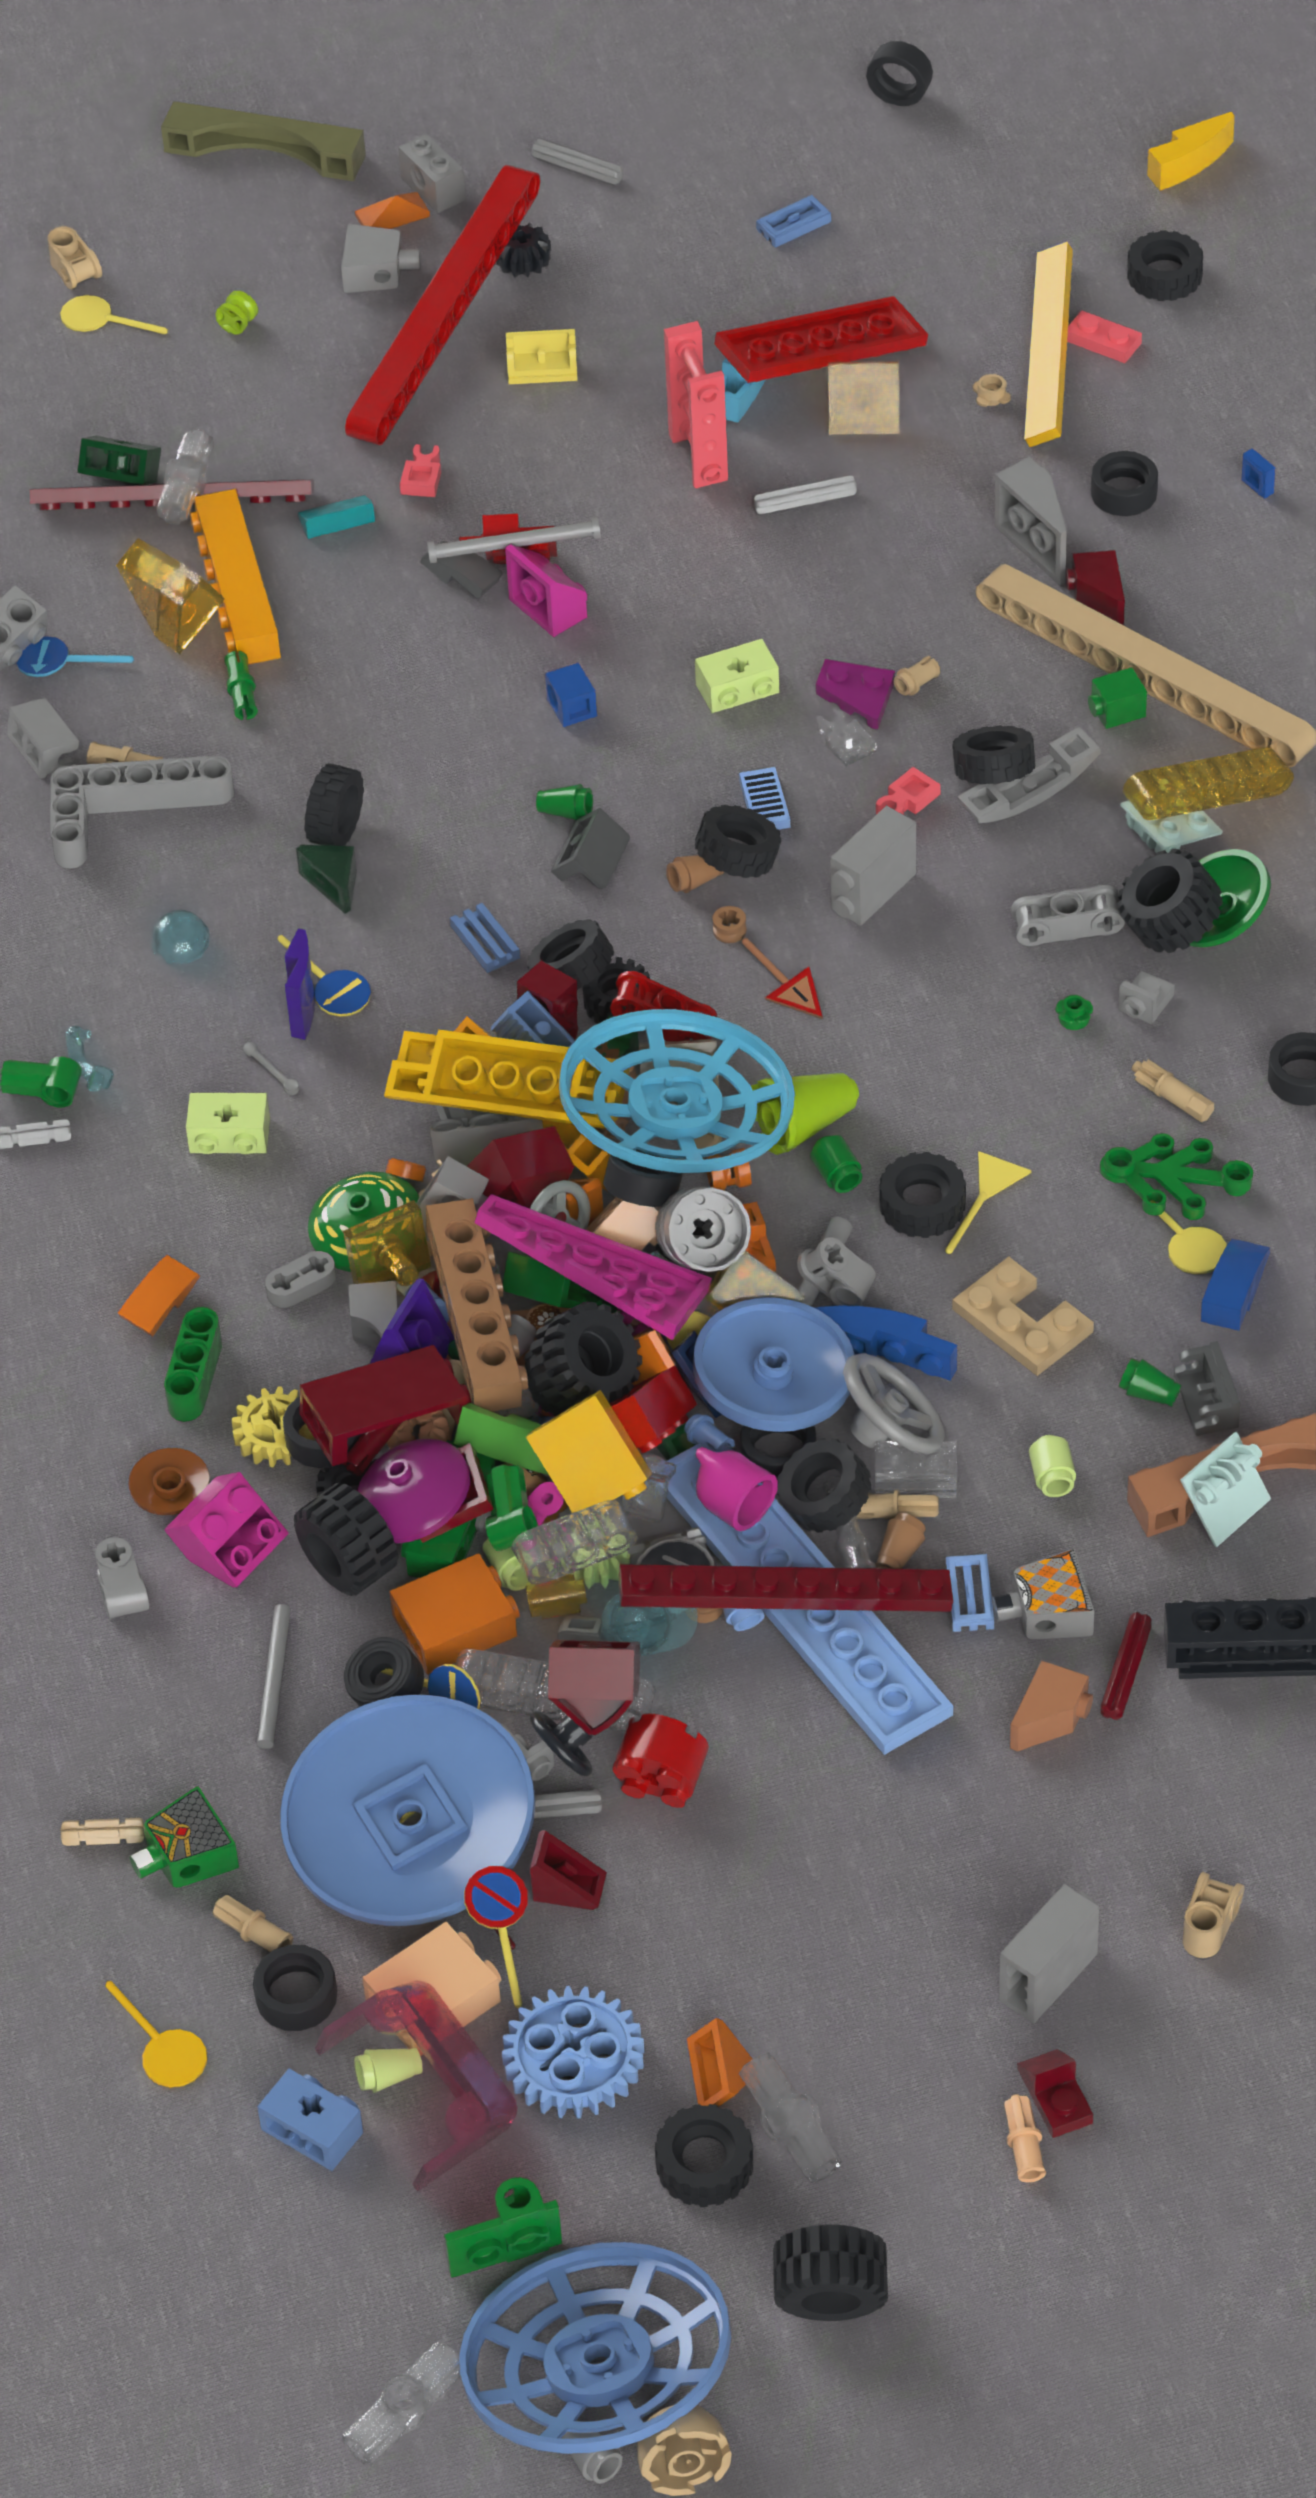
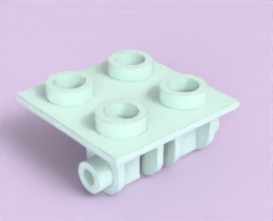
M1180 787L1122 802L1120 805L1127 812L1125 815L1127 825L1140 836L1143 842H1146L1150 849H1155L1156 853L1163 850L1167 853L1172 849L1180 850L1181 845L1223 833L1215 822Z
M1234 1432L1180 1479L1214 1547H1218L1271 1500L1255 1468L1260 1464L1262 1451L1255 1444L1243 1445L1237 1432Z

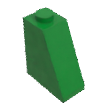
M508 1252L502 1284L503 1291L561 1308H573L580 1304L584 1305L588 1302H595L597 1307L602 1304L610 1306L611 1313H615L619 1309L528 1254Z

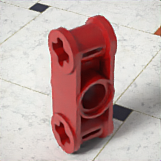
M626 971L618 976L616 981L618 994L613 999L610 1007L614 1017L630 1012L651 1009H676L717 1017L716 1011L709 1005L699 1003L677 990L668 988L636 971ZM662 1029L663 1037L666 1041L690 1040V1038H693V1040L712 1039L711 1036L696 1032Z

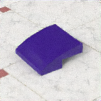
M298 928L284 955L287 972L285 992L291 1037L306 1040L314 1016L315 994L306 930Z

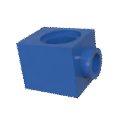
M579 662L545 673L547 700L563 727L597 717L596 691Z

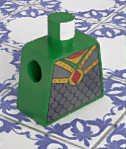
M199 1786L191 1789L146 1820L143 1828L148 1847L130 1855L131 1864L140 1879L161 1869L171 1886L175 1888L239 1868L236 1843Z

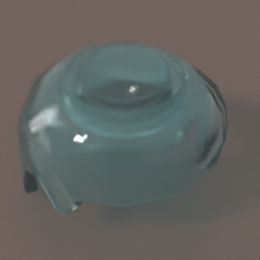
M186 910L171 911L161 916L153 928L152 952L162 955L168 964L174 962L188 964L200 959L209 947V929L204 921L192 912Z

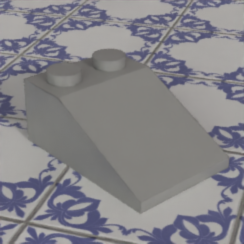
M1029 456L995 474V527L1060 586L1066 582L1067 530L1049 471Z

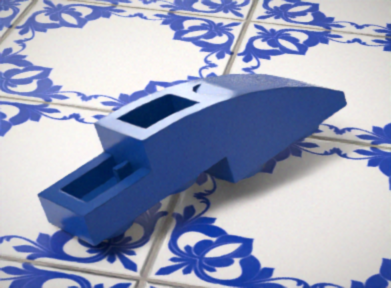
M865 1306L814 1307L840 1326L852 1345L854 1355L860 1353L876 1357L880 1355L891 1362L902 1363L921 1370L927 1375L938 1376L951 1381L957 1371V1344L927 1334L926 1319L897 1311Z

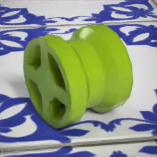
M233 291L226 298V303L218 307L215 317L218 324L228 333L241 334L247 328L248 322L257 316L258 306L255 300L247 293Z

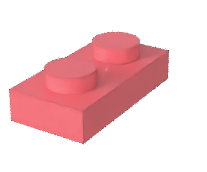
M1081 310L1068 326L1067 342L1126 363L1142 344V333Z

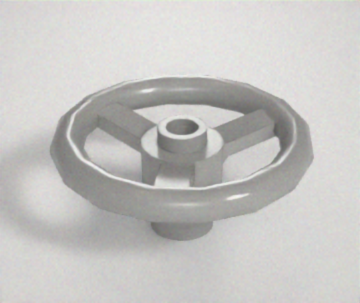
M860 1353L847 1358L843 1375L849 1393L860 1408L854 1415V1421L851 1423L850 1429L863 1445L873 1448L876 1444H883L890 1438L904 1448L924 1455L937 1452L942 1448L945 1432L940 1416L930 1400L911 1379L895 1366L873 1355ZM860 1370L868 1384V1387L871 1391V1395L868 1393L867 1389L862 1383L861 1376L859 1373ZM880 1377L887 1380L900 1392L895 1389L887 1390ZM906 1398L915 1407L917 1411L908 1408L909 1404ZM908 1424L927 1430L929 1436L928 1438L916 1436L901 1427V1425Z

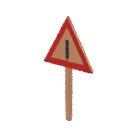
M744 938L742 944L783 984L767 995L765 1000L823 1019L810 966L789 980L748 938Z

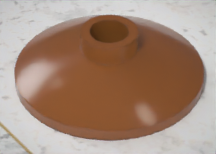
M163 1448L145 1455L134 1465L129 1475L128 1485L132 1499L145 1511L157 1515L180 1514L210 1483V1475L205 1462L195 1453L181 1448Z

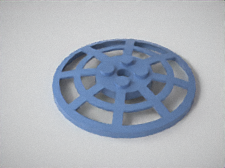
M629 2242L596 2243L574 2247L549 2255L524 2267L506 2279L483 2301L472 2316L463 2335L459 2354L460 2376L468 2401L479 2418L493 2431L514 2443L540 2451L562 2454L593 2453L616 2449L644 2440L666 2429L678 2418L687 2415L707 2396L719 2379L728 2359L731 2343L730 2317L722 2293L711 2277L694 2262L673 2251L652 2245ZM627 2265L637 2267L630 2289H598L575 2295L566 2274L601 2266ZM655 2271H660L687 2283L702 2296L705 2302L682 2317L679 2311L668 2302L647 2292ZM546 2282L550 2283L558 2302L534 2316L518 2334L495 2324L498 2318L518 2299L534 2288ZM601 2304H623L618 2315L598 2314L585 2317L582 2311L583 2308ZM644 2308L659 2315L669 2326L649 2336L646 2330L635 2320L640 2309ZM714 2315L718 2327L719 2345L710 2368L690 2369L693 2357V2341L690 2331ZM565 2316L569 2325L561 2329L551 2339L549 2344L533 2340L545 2327ZM485 2339L509 2349L504 2366L507 2388L479 2391L476 2367L480 2349ZM678 2339L680 2354L676 2369L654 2367L653 2352ZM523 2356L543 2361L547 2378L520 2385L519 2370ZM598 2357H605L607 2359L600 2364H590L593 2359ZM644 2384L666 2385L654 2398L637 2409H634L628 2398L636 2393ZM697 2385L680 2402L661 2415L645 2423L642 2421L641 2418L651 2414L666 2403L680 2386ZM554 2393L567 2404L559 2415L554 2417L539 2410L529 2399ZM514 2403L528 2418L547 2428L539 2436L516 2429L494 2416L487 2406ZM611 2405L617 2416L600 2421H576L586 2407L594 2408ZM622 2426L625 2429L614 2434L591 2438L561 2439L566 2432H600Z

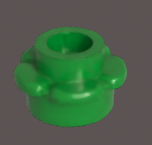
M1070 995L1057 1003L1055 1011L1059 1014V1022L1063 1027L1069 1030H1079L1089 1023L1090 1014L1093 1013V1005L1089 1000H1085L1079 995Z

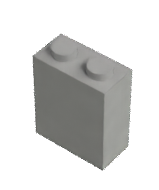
M886 805L830 857L832 910L842 918H848L861 926L916 875L915 821Z
M1064 1884L1000 1953L999 2001L1033 2024L1098 1954L1099 1906L1096 1905L1089 1895L1084 1892H1076Z

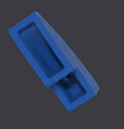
M1231 1239L1214 1269L1204 1294L1201 1306V1322L1240 1331L1246 1311H1250L1270 1254V1247Z

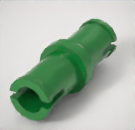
M232 651L224 658L229 678L226 682L227 691L232 696L236 718L243 720L242 709L244 708L246 719L249 720L258 713L253 694L256 688L255 680L249 673L247 655L239 651L240 662L238 663L236 652Z

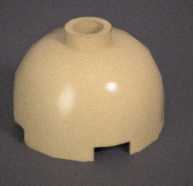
M672 2406L661 2409L660 2411L649 2417L647 2421L661 2415L662 2413L670 2409ZM695 2406L687 2415L678 2418L666 2429L638 2441L637 2459L642 2476L651 2482L654 2491L670 2496L696 2493L693 2485L704 2483L713 2476L716 2483L730 2467L732 2454L725 2432L719 2420L700 2406Z

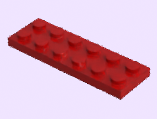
M894 296L716 332L714 345L746 382L751 383L926 346L929 334Z

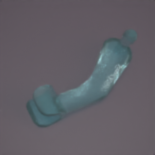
M77 1025L71 1026L65 1034L69 1058L75 1060L81 1066V1076L87 1081V1089L94 1092L100 1091L101 1088L108 1089L114 1077L113 1071L101 1065L92 1067L86 1060L84 1043L85 1039L92 1036V1032L89 1029L83 1030Z

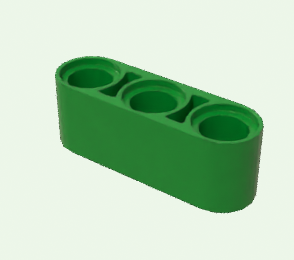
M207 1307L191 1309L184 1316L164 1381L170 1416L181 1422L192 1421L202 1414L222 1349L218 1316L215 1311Z

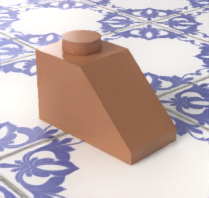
M1041 1661L1010 1724V1749L1021 1751L1073 1733L1079 1718L1086 1719L1092 1706L1093 1695L1088 1694L1089 1676Z

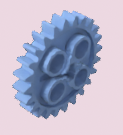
M566 1986L564 1997L558 1998L555 1992L550 1989L548 1990L547 2002L543 2003L534 1996L532 1998L533 2010L530 2011L520 2007L518 2009L519 2021L510 2020L508 2022L509 2034L503 2035L504 2050L502 2051L507 2081H513L515 2094L525 2092L526 2105L529 2106L540 2100L541 2113L543 2114L552 2106L557 2107L558 2118H563L567 2108L574 2110L577 2119L581 2118L584 2107H589L595 2115H598V2103L603 2101L611 2108L615 2107L614 2093L627 2097L629 2095L628 2083L637 2084L639 2081L638 2069H643L644 2067L643 2053H645L640 2024L633 2023L631 2009L621 2012L620 1999L617 1998L606 2004L605 1991L599 1992L595 1998H590L588 1987L584 1986L579 1996H573L570 1986ZM576 2024H585V2025H586V2026L579 2027V2028L572 2027L573 2025H576ZM539 2046H549V2047H550V2048H547V2049H545V2050L536 2049V2048L539 2047ZM601 2054L611 2055L610 2057H607V2058H598V2057H597L598 2055H601ZM565 2076L575 2077L574 2079H571V2080H561V2079H560V2078L565 2077Z

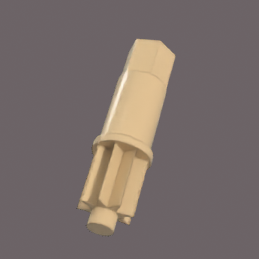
M1143 1060V1063L1136 1061L1132 1066V1071L1136 1072L1134 1074L1136 1076L1135 1081L1154 1092L1155 1095L1162 1096L1198 1121L1208 1120L1214 1111V1102L1175 1078L1173 1073L1166 1071L1151 1060Z

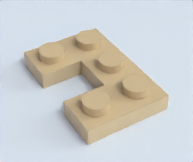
M1008 1256L952 1299V1310L1038 1376L1094 1332V1322L1066 1300L1036 1322L1017 1307L1016 1304L1037 1288V1278Z

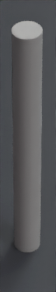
M285 1604L275 1605L257 1738V1746L261 1749H271L274 1745L291 1610Z

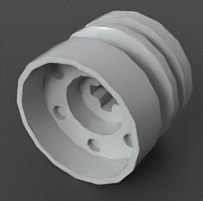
M695 1186L682 1188L672 1194L659 1209L655 1223L657 1242L666 1257L679 1266L705 1272L723 1270L737 1262L747 1249L751 1235L749 1215L742 1202L728 1191L713 1187ZM694 1221L705 1222L702 1226V1230L705 1233L703 1236L692 1234L696 1229L693 1224Z

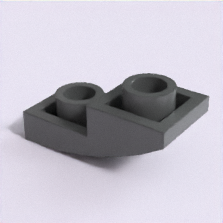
M427 553L420 560L426 568L446 585L455 579L477 598H480L493 587L503 574L494 565L475 553L439 558L436 563H430L429 553Z

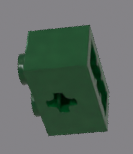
M101 436L81 438L77 473L140 485L155 483L158 478L161 447Z

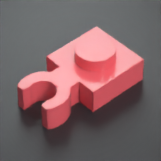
M416 444L413 448L414 461L406 460L400 481L401 495L435 497L441 476L439 446L434 445L433 451L430 454H422L421 444Z
M912 767L888 786V795L877 800L876 815L886 805L903 815L907 810L917 814L941 795V784Z

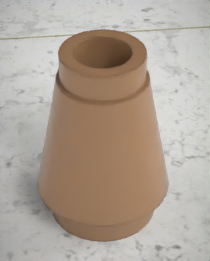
M699 855L676 857L666 868L667 878L672 889L676 892L683 891L684 893H688L724 874V872H720L715 867L705 863V860L702 857L700 858Z
M898 1513L894 1519H890L878 1560L875 1563L876 1568L902 1569L925 1541V1525L916 1517L906 1513Z

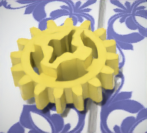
M282 1386L277 1387L275 1394H269L267 1389L263 1388L261 1389V1397L258 1399L249 1394L246 1396L248 1406L238 1405L236 1407L237 1417L232 1418L235 1446H240L243 1457L253 1454L254 1464L258 1465L263 1459H268L269 1466L274 1467L277 1460L283 1459L287 1466L291 1465V1454L286 1447L283 1416L287 1407L299 1397L298 1390L294 1389L289 1395L283 1393ZM305 1424L299 1430V1435L315 1441L314 1436Z

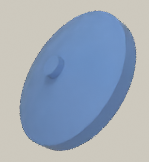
M767 1297L753 1298L725 1307L706 1322L695 1343L693 1374L698 1389L707 1402L730 1420L763 1431H795L823 1422L836 1413L845 1403L850 1393L846 1386L843 1369L847 1358L854 1355V1351L844 1331L823 1312L794 1300Z

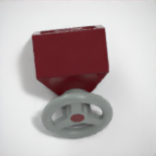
M555 1126L494 1139L466 1166L489 1179L482 1193L488 1198L492 1194L581 1229H587L590 1219L589 1198L579 1184L568 1181L575 1166ZM566 1192L571 1193L578 1202L579 1213L577 1220L570 1218L568 1210L565 1209Z

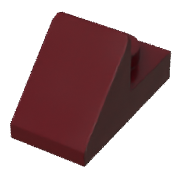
M1056 2049L1017 2063V2069L1052 2138L1093 2124L1094 2114L1076 2081V2062L1073 2058Z

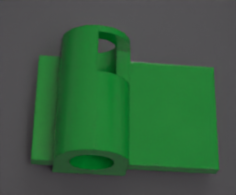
M516 2177L504 2181L497 2188L495 2194L497 2218L444 2234L448 2270L451 2278L505 2261L510 2263L548 2251L550 2247L562 2244L560 2213L557 2201L553 2200L543 2203L537 2186L529 2179ZM512 2189V2195L504 2198L505 2194Z

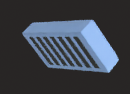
M771 767L739 773V782L746 807L758 814L764 815L766 819L775 824L776 829L790 828V816L776 768Z

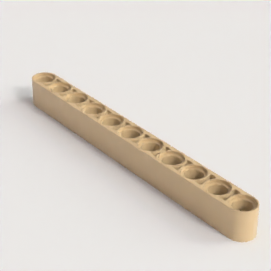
M1001 564L976 587L975 591L979 602L988 610L1109 674L1132 667L1146 688L1147 694L1282 766H1295L1316 745L1315 729L1301 718L1009 565Z

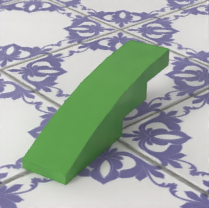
M472 1403L462 1406L454 1444L462 1447L470 1443L477 1453L549 1475L526 1439V1436L541 1426V1424L514 1413L504 1417Z

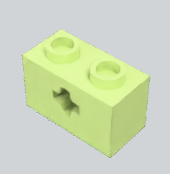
M763 639L695 659L696 686L711 713L779 693V667Z
M190 1093L186 1122L190 1153H267L270 1125L267 1093Z

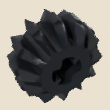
M531 222L525 226L519 225L498 258L496 265L501 267L502 273L512 272L514 278L520 274H525L529 277L532 272L541 273L542 267L548 266L550 260L551 242L548 235L543 232L542 227L533 228Z

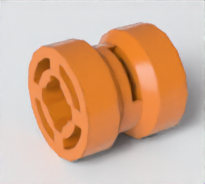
M745 1148L734 1149L728 1155L744 1151ZM720 1154L705 1157V1159L720 1158L728 1155L721 1156ZM749 1162L725 1170L707 1172L709 1185L713 1188L725 1191L728 1186L736 1185L739 1188L752 1185Z

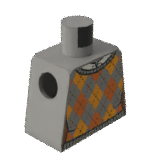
M1075 1549L1017 1567L1012 1573V1593L992 1597L996 1620L1002 1621L1019 1617L1024 1634L1029 1639L1088 1637L1094 1635V1608Z

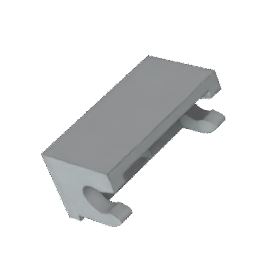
M46 698L9 707L7 736L40 779L46 778L47 774L53 773L60 767L73 765L74 762L70 757L62 760L58 759L64 753L77 750L79 740Z

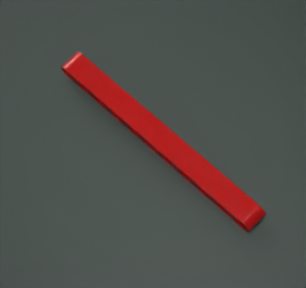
M504 165L351 408L345 424L347 436L377 445H382L386 441L536 199L540 189V175L537 172L510 165Z

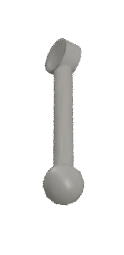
M250 1041L244 1044L243 1052L245 1055L253 1056L284 1085L286 1094L295 1095L299 1092V1082L296 1079H288L258 1051L256 1043Z

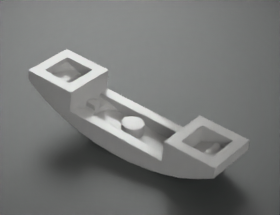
M1077 727L1049 743L1050 754L1036 761L1035 769H1032L1033 772L1025 775L1021 779L1018 778L1011 782H1002L993 785V783L978 784L957 796L958 802L978 823H989L1012 817L1042 803L1066 787L1100 755L1101 749L1080 727Z

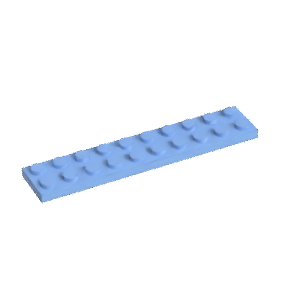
M700 1444L651 1469V1480L692 1528L698 1527L701 1534L706 1537V1545L724 1566L835 1568L775 1498L760 1521L745 1531L735 1530L708 1511L698 1499L695 1488L701 1465L695 1453L697 1448L702 1447ZM762 1610L884 1755L953 1716L952 1703L872 1611Z

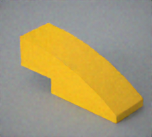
M1231 111L1172 131L1171 142L1148 149L1147 176L1159 191L1193 177L1218 159L1233 143L1235 115Z

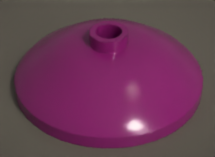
M419 1439L400 1444L381 1455L366 1471L356 1491L362 1494L377 1509L389 1527L395 1543H406L421 1539L435 1532L455 1515L468 1493L470 1470L461 1452L452 1444L438 1439Z

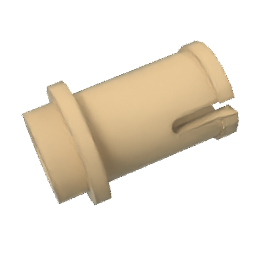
M926 656L912 667L900 669L894 678V685L897 691L905 696L917 694L922 685L940 675L939 664L934 658L931 659V656Z

